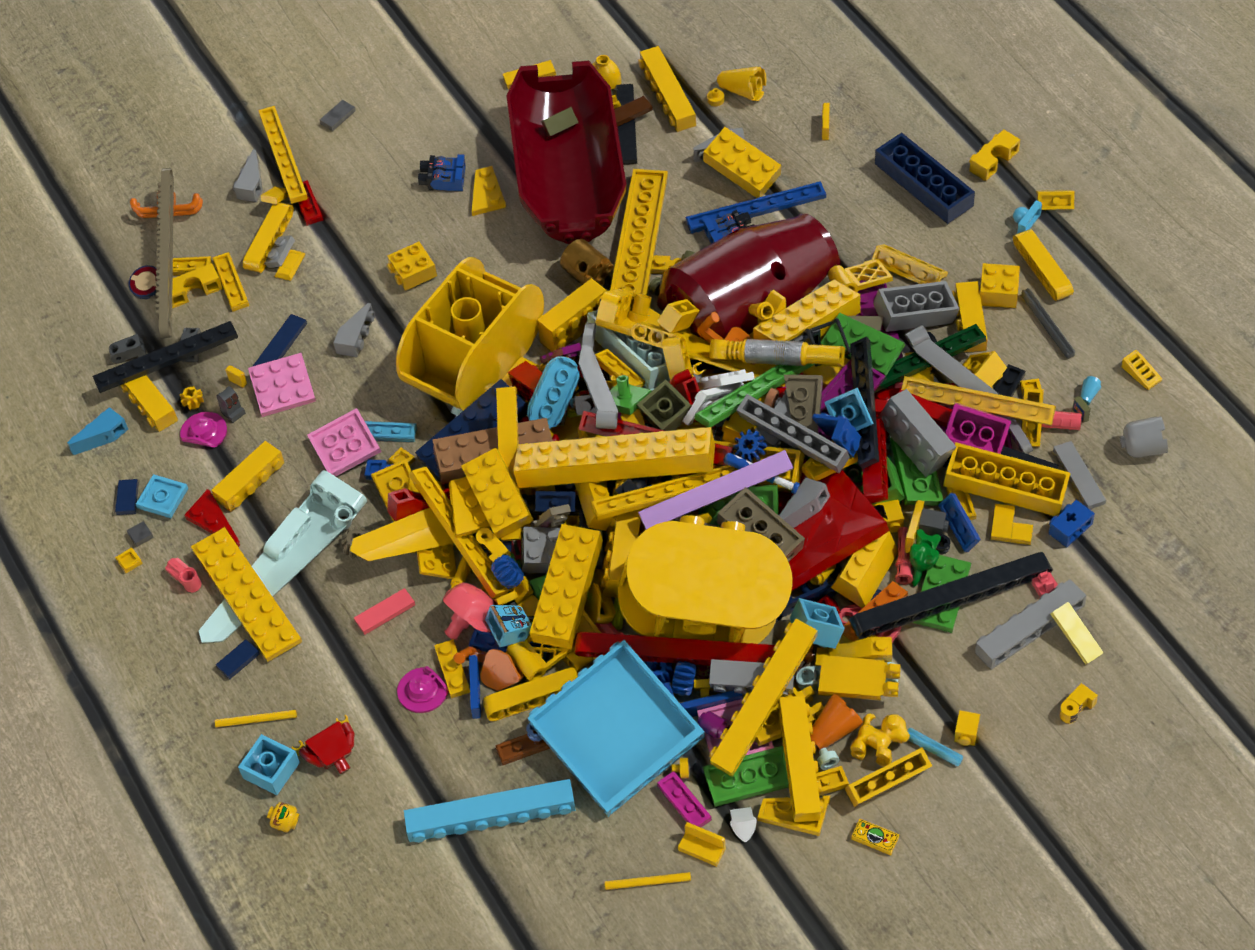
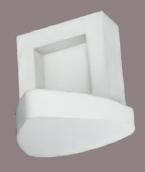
M751 807L730 810V824L734 833L742 841L747 842L753 835L756 827V818L753 817Z

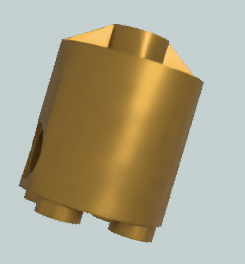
M577 239L568 245L560 259L561 267L582 285L592 278L603 286L605 278L613 270V264L610 260L584 239Z

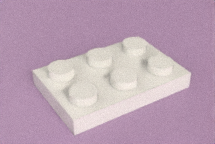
M744 369L699 378L698 386L702 390L754 380L755 378L753 372L746 373Z

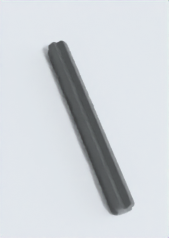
M1029 288L1022 290V298L1067 359L1074 357L1075 350Z

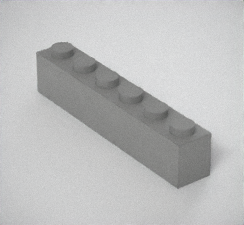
M748 394L737 408L740 418L791 447L801 450L805 455L837 473L841 472L850 458L846 449Z
M1071 579L1065 583L1058 584L1052 592L1043 594L1039 601L1027 605L1021 613L1011 616L1005 624L996 626L989 635L980 637L976 642L975 654L992 670L1058 625L1050 613L1067 602L1077 612L1085 606L1087 595Z

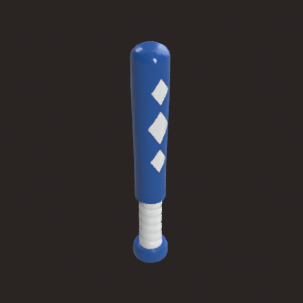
M727 453L724 457L725 464L738 470L753 464L732 453ZM779 476L766 480L791 490L793 494H796L800 485L798 482L792 483Z

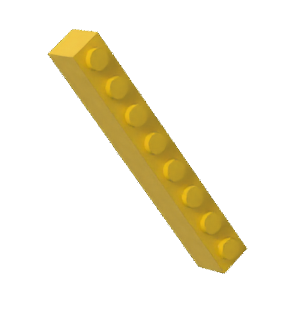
M797 618L793 623L789 622L785 628V637L783 640L779 639L773 649L776 652L772 658L768 657L763 665L764 672L761 676H756L752 684L754 686L752 692L746 693L741 702L744 705L740 711H735L731 718L732 725L729 729H724L720 736L722 740L718 747L714 746L709 755L711 765L732 777L779 701V697L782 696L818 636V630Z

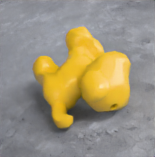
M869 713L863 718V724L858 731V736L850 746L851 755L856 759L863 760L866 756V747L870 746L877 750L875 755L877 756L876 763L884 767L892 763V752L888 749L891 742L905 743L909 740L910 734L906 728V722L901 716L897 714L885 716L881 723V729H876L870 725V722L876 717L874 714Z

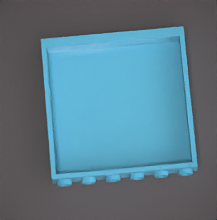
M625 640L620 643H614L606 655L598 656L591 667L582 669L575 680L566 682L559 693L550 695L545 700L546 703L540 708H534L528 717L529 724L608 817L705 737L703 729Z

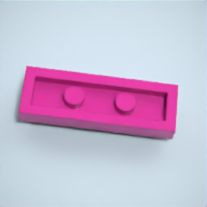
M674 771L657 782L658 788L686 822L703 827L712 821L711 815Z

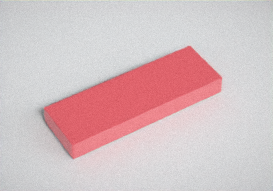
M404 588L354 617V621L363 634L366 635L415 606V601Z

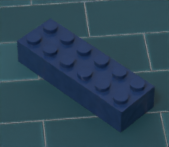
M902 132L875 150V165L945 223H950L974 206L975 191Z
M502 379L496 382L415 452L419 461L428 468L438 481H440L433 452V439L497 427L496 388L509 387ZM517 395L519 422L522 417L527 415L528 407Z

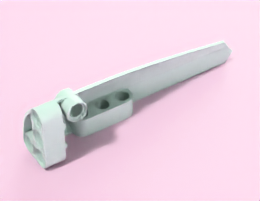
M322 470L310 485V494L299 508H294L266 542L263 553L252 565V568L272 597L343 530L348 529L352 524V520L367 503V499L362 493L325 470ZM346 516L347 519H340V517ZM225 599L199 629L201 643L223 642L242 625Z

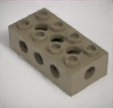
M746 487L718 512L717 524L721 526V523L726 521L744 524L745 531L761 534L777 543L776 545L785 554L788 562L803 549L805 538Z

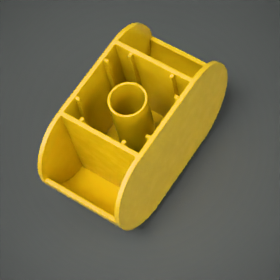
M474 257L465 258L453 269L405 328L396 355V370L399 379L464 411L496 382L502 379L518 359L523 357L531 347L538 333L537 319L543 315L544 297L541 289L533 284L520 288L486 272L483 263L479 259Z
M686 515L680 518V522L667 521L656 524L645 530L636 539L630 549L619 580L618 602L621 613L628 625L642 636L759 644L771 632L776 619L783 612L789 601L792 591V572L785 554L767 537L755 532L745 531V525L742 523L726 521L721 523V527L704 525L705 520L701 517Z

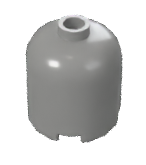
M1155 416L1129 422L1123 429V436H1120L1121 447H1125L1127 453L1134 458L1168 453L1167 439H1163L1161 432L1165 430L1162 417Z

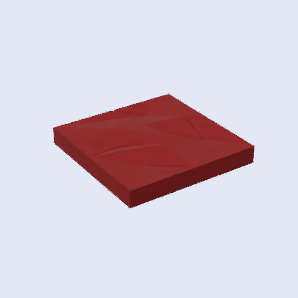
M843 470L840 473L835 472L818 480V482L826 484L830 497L818 513L794 528L805 540L803 549L789 561L792 572V590L890 531L885 519ZM803 472L801 475L800 484L804 481L805 478H808ZM778 492V515L785 508L788 500L792 498L793 493Z

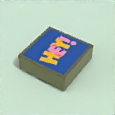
M1082 397L1074 398L1072 410L1074 413H1081L1082 423L1089 421L1091 408Z

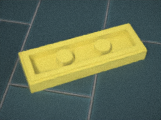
M1069 602L1050 613L1085 665L1104 653Z

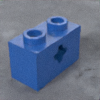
M1076 499L1072 504H1067L1059 516H1054L1050 520L1049 535L1067 548L1093 524L1095 513Z

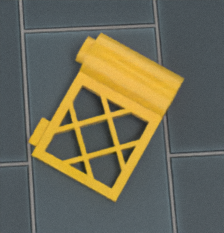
M879 259L865 261L863 264L845 269L840 265H836L828 272L830 281L834 279L855 292L893 281V276Z
M528 635L525 641L508 645L506 653L510 655L513 663L524 676L531 681L543 677L549 668L575 650L576 641H574L572 650L558 647L545 648V644H541V647H532L529 644L532 638L531 635ZM543 652L554 653L553 658L547 663L542 659Z

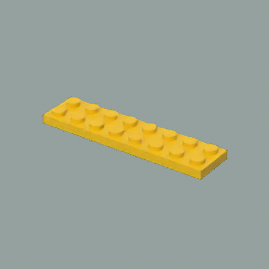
M225 527L191 546L193 553L267 662L302 642L295 628Z

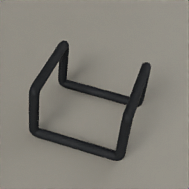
M838 318L803 331L804 335L808 334L811 345H815L811 332L837 323L847 350L845 356L851 353Z

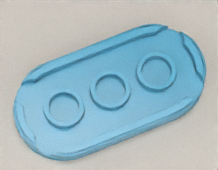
M558 356L547 363L528 404L527 416L529 421L547 418L549 428L555 427L561 422L580 378L575 361L564 356Z

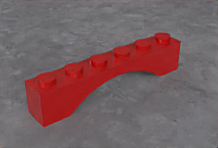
M406 488L388 493L387 512L394 521L430 508L421 493L413 492ZM447 488L443 492L450 500V491Z

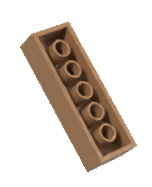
M547 418L518 423L519 444L553 441ZM498 427L433 439V452L441 484L466 477L461 465L494 448L498 450Z

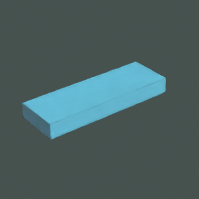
M365 421L376 441L415 442L416 423Z

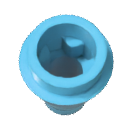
M1088 376L1083 380L1080 397L1083 398L1087 405H1090L1092 399L1101 389V381L1094 376Z

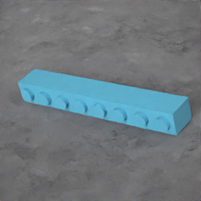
M567 779L404 810V817L409 842L418 843L423 842L425 839H439L451 834L461 835L472 830L482 831L493 826L503 827L514 822L524 823L535 818L545 819L556 814L566 815L576 811L571 781Z

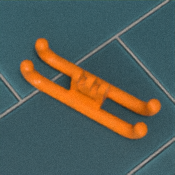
M174 192V216L193 215L202 208L203 200L198 193L193 194L191 203L176 205V194ZM131 198L130 205L137 216L141 218H157V206L141 207L135 198Z

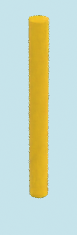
M297 710L215 719V727L297 718Z
M690 872L605 881V890L691 881Z

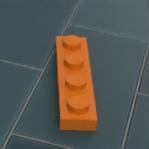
M892 581L858 613L907 597L908 591ZM848 621L844 625L842 634L850 641L860 640Z

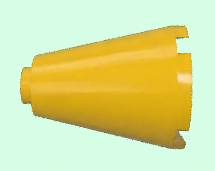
M759 66L721 71L717 76V83L722 89L752 101H759L764 95L762 88L766 86V72Z

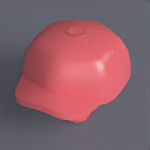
M469 583L457 584L446 592L443 602L454 611L451 617L452 622L444 630L450 639L458 640L463 629H467L469 625L482 632H491L485 618L490 605H495L489 595Z

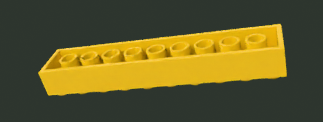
M711 427L518 444L513 472L518 488L712 472L715 442Z

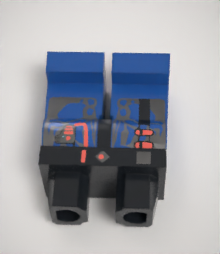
M457 154V158L430 155L429 160H420V172L428 173L418 174L419 185H428V191H434V189L463 191L466 170L465 155Z
M737 210L725 214L721 218L714 220L707 218L703 220L704 232L711 244L737 229L745 228V225L751 223L748 212L739 214Z

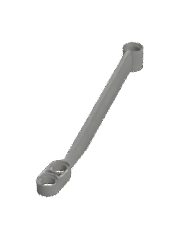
M586 323L579 358V368L597 410L596 428L616 429L618 409L593 351L596 324Z
M923 325L905 334L916 354L958 387L998 394L932 342ZM1000 416L1011 420L1008 431L1020 451L1026 454L1032 452V445L1014 418Z

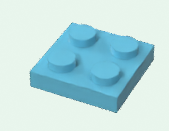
M153 474L138 499L136 506L138 509L172 518L186 494L188 486L185 483Z

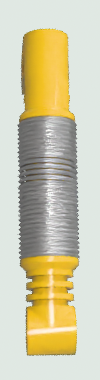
M710 339L709 359H739L744 363L805 366L809 363L844 367L845 347L808 345L807 342L744 339L740 342Z

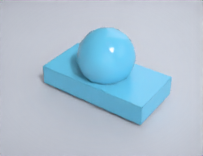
M1036 200L1029 210L1026 207L1015 209L1013 218L1018 223L1017 234L1029 230L1041 215L1042 202Z

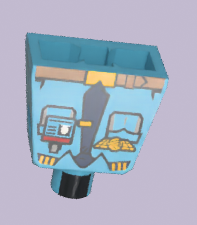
M490 605L485 621L499 647H504L527 639L534 616H526L520 606Z

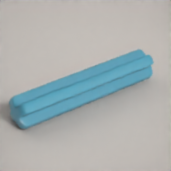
M913 728L908 729L910 742L923 747V749L955 766L961 764L963 760L961 754Z

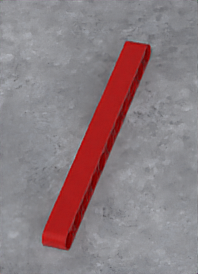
M578 632L574 654L581 657L597 658L600 655H606L614 643H620L625 640L642 661L663 663L686 661L695 665L711 666V659L765 663L767 658H772L776 651L773 650L775 645Z

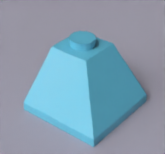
M858 388L824 402L830 416L837 417L841 415L846 417L850 424L856 428V431L874 424Z

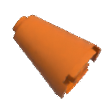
M833 694L812 726L813 734L810 735L811 741L815 742L816 750L827 748L859 728L863 721L852 708L850 709L842 698Z

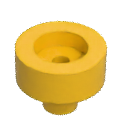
M717 88L709 91L707 94L709 105L715 107L722 105L725 101L723 91Z
M688 757L680 758V764H671L672 772L680 773V779H689Z

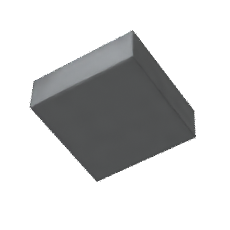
M144 521L127 530L136 547L154 538Z

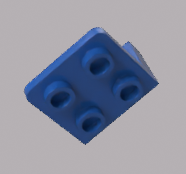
M826 413L813 414L812 419L822 431L832 436L831 439L837 445L846 449L849 457L854 458L859 448L861 436L848 419L841 415L834 417Z

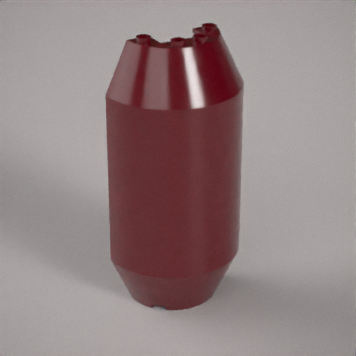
M589 60L572 62V74L538 77L537 65L520 66L506 95L520 202L527 213L549 237L566 244H571L577 239H584L590 242L592 239L602 235L610 227L625 195L627 186L611 87ZM572 107L578 123L548 137L541 121Z

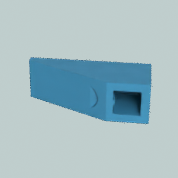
M109 407L90 424H87L78 434L73 436L67 444L71 453L76 455L114 442L128 430L124 418Z

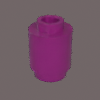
M711 711L703 712L698 719V724L703 731L716 739L720 738L725 728H730L725 719Z

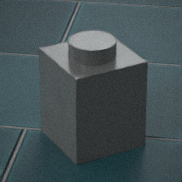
M923 508L919 529H922L930 536L943 534V532L947 533L949 521H946V513Z

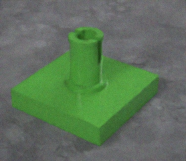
M621 375L616 379L617 385L610 392L618 412L631 415L638 409L637 404L652 391L629 385V377Z

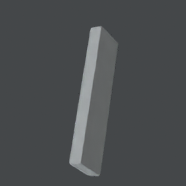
M1072 441L1054 446L1053 452L1064 471L1070 472L1069 479L1084 505L1089 509L1104 505L1106 499Z

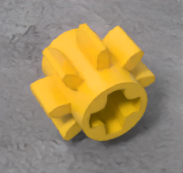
M195 386L185 388L183 393L180 394L182 406H188L189 410L199 408L200 404L204 402L201 389L196 390Z

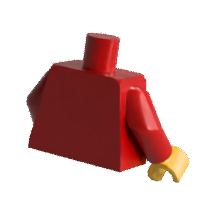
M702 362L694 364L690 370L686 369L675 374L669 382L691 405L695 402V396L700 391L696 377H692V375H700L705 371L704 369L699 372L696 369V366Z
M344 715V721H339L336 718V723L307 739L305 746L299 740L300 747L294 748L292 746L291 748L296 751L297 756H301L306 762L319 768L324 767L325 769L335 765L339 774H343L351 768L345 758L352 753L355 732L349 723L348 716Z

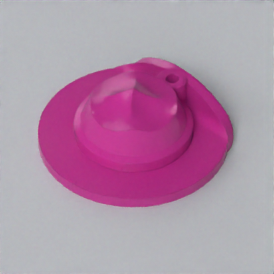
M197 413L188 418L182 425L180 431L181 441L215 448L225 439L227 425L225 420L216 413Z
M425 666L411 670L402 677L398 684L397 695L400 703L407 710L415 713H427L435 710L445 701L448 695V687L430 667Z

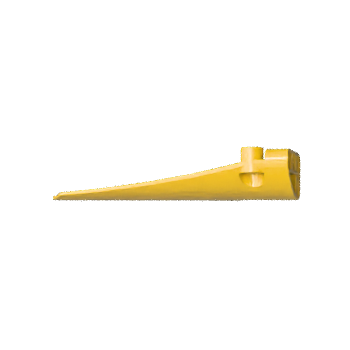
M621 289L605 291L602 295L595 322L597 326L631 336L635 340L662 348L663 339L683 336L690 358L732 372L745 369L746 373L753 372L754 378L766 372V370L751 363H744L742 360L709 359V342L685 329L674 333L663 330L657 322L661 315L649 308L652 299L650 296L639 293L635 295Z
M554 485L520 488V494L536 495V490L556 491ZM427 508L353 538L349 551L366 561H373L454 544V542L431 508ZM529 523V524H527V525H525V526H523V527H531V526H530V523Z

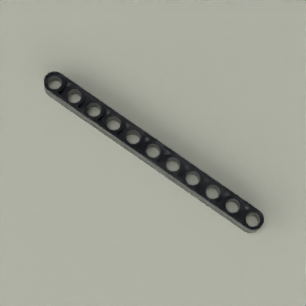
M1038 552L857 613L849 619V622L857 638L864 639L1032 582V579L1038 577L1040 573L1045 571L1052 573L1053 568L1044 552Z

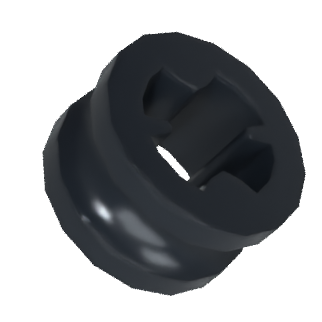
M939 534L941 536L940 542H943L944 546L940 547V544H938L936 550L939 551V554L943 555L950 550V539L946 535Z

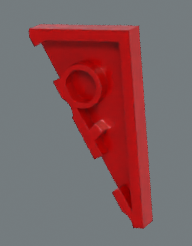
M207 489L185 513L186 520L211 534L225 527L239 547V539L212 493Z

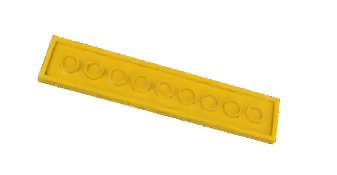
M633 169L610 290L621 289L635 295L636 293L644 295L648 293L668 171Z

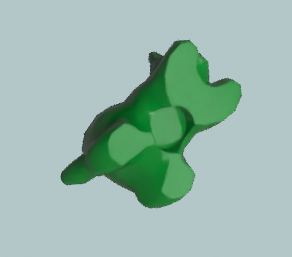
M922 529L917 530L916 544L911 546L909 561L914 567L912 586H917L923 571L931 569L938 561L939 551L936 550V547L941 540L940 535L930 536Z

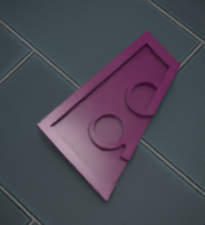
M580 343L565 346L540 356L541 364L558 356L568 358L578 356V353L581 351Z

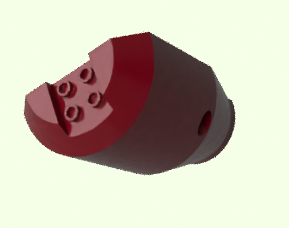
M800 214L794 218L740 228L666 269L661 278L657 307L664 311L668 304L687 299L700 310L690 325V332L703 340L705 339L698 334L697 329L712 312H716L719 315V322H714L709 328L723 339H725L733 327H739L747 334H751L753 328L758 325V318L749 313V307L752 304L765 302L772 290L786 298V308L809 295L828 275L829 270L833 266L840 265L838 250L826 228L816 218L808 214Z

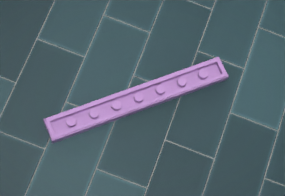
M784 450L639 511L638 514L645 530L656 524L672 521L738 493L745 487L750 488L793 469V466Z

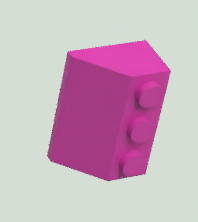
M954 402L945 434L954 444L957 442L1001 454L1011 420Z

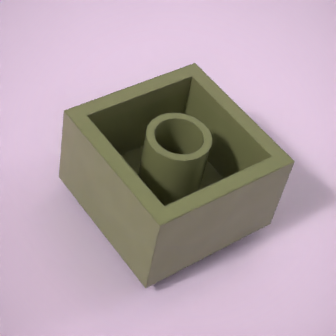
M664 380L637 404L641 415L654 428L664 431H674L684 423L683 419L692 406L667 380Z

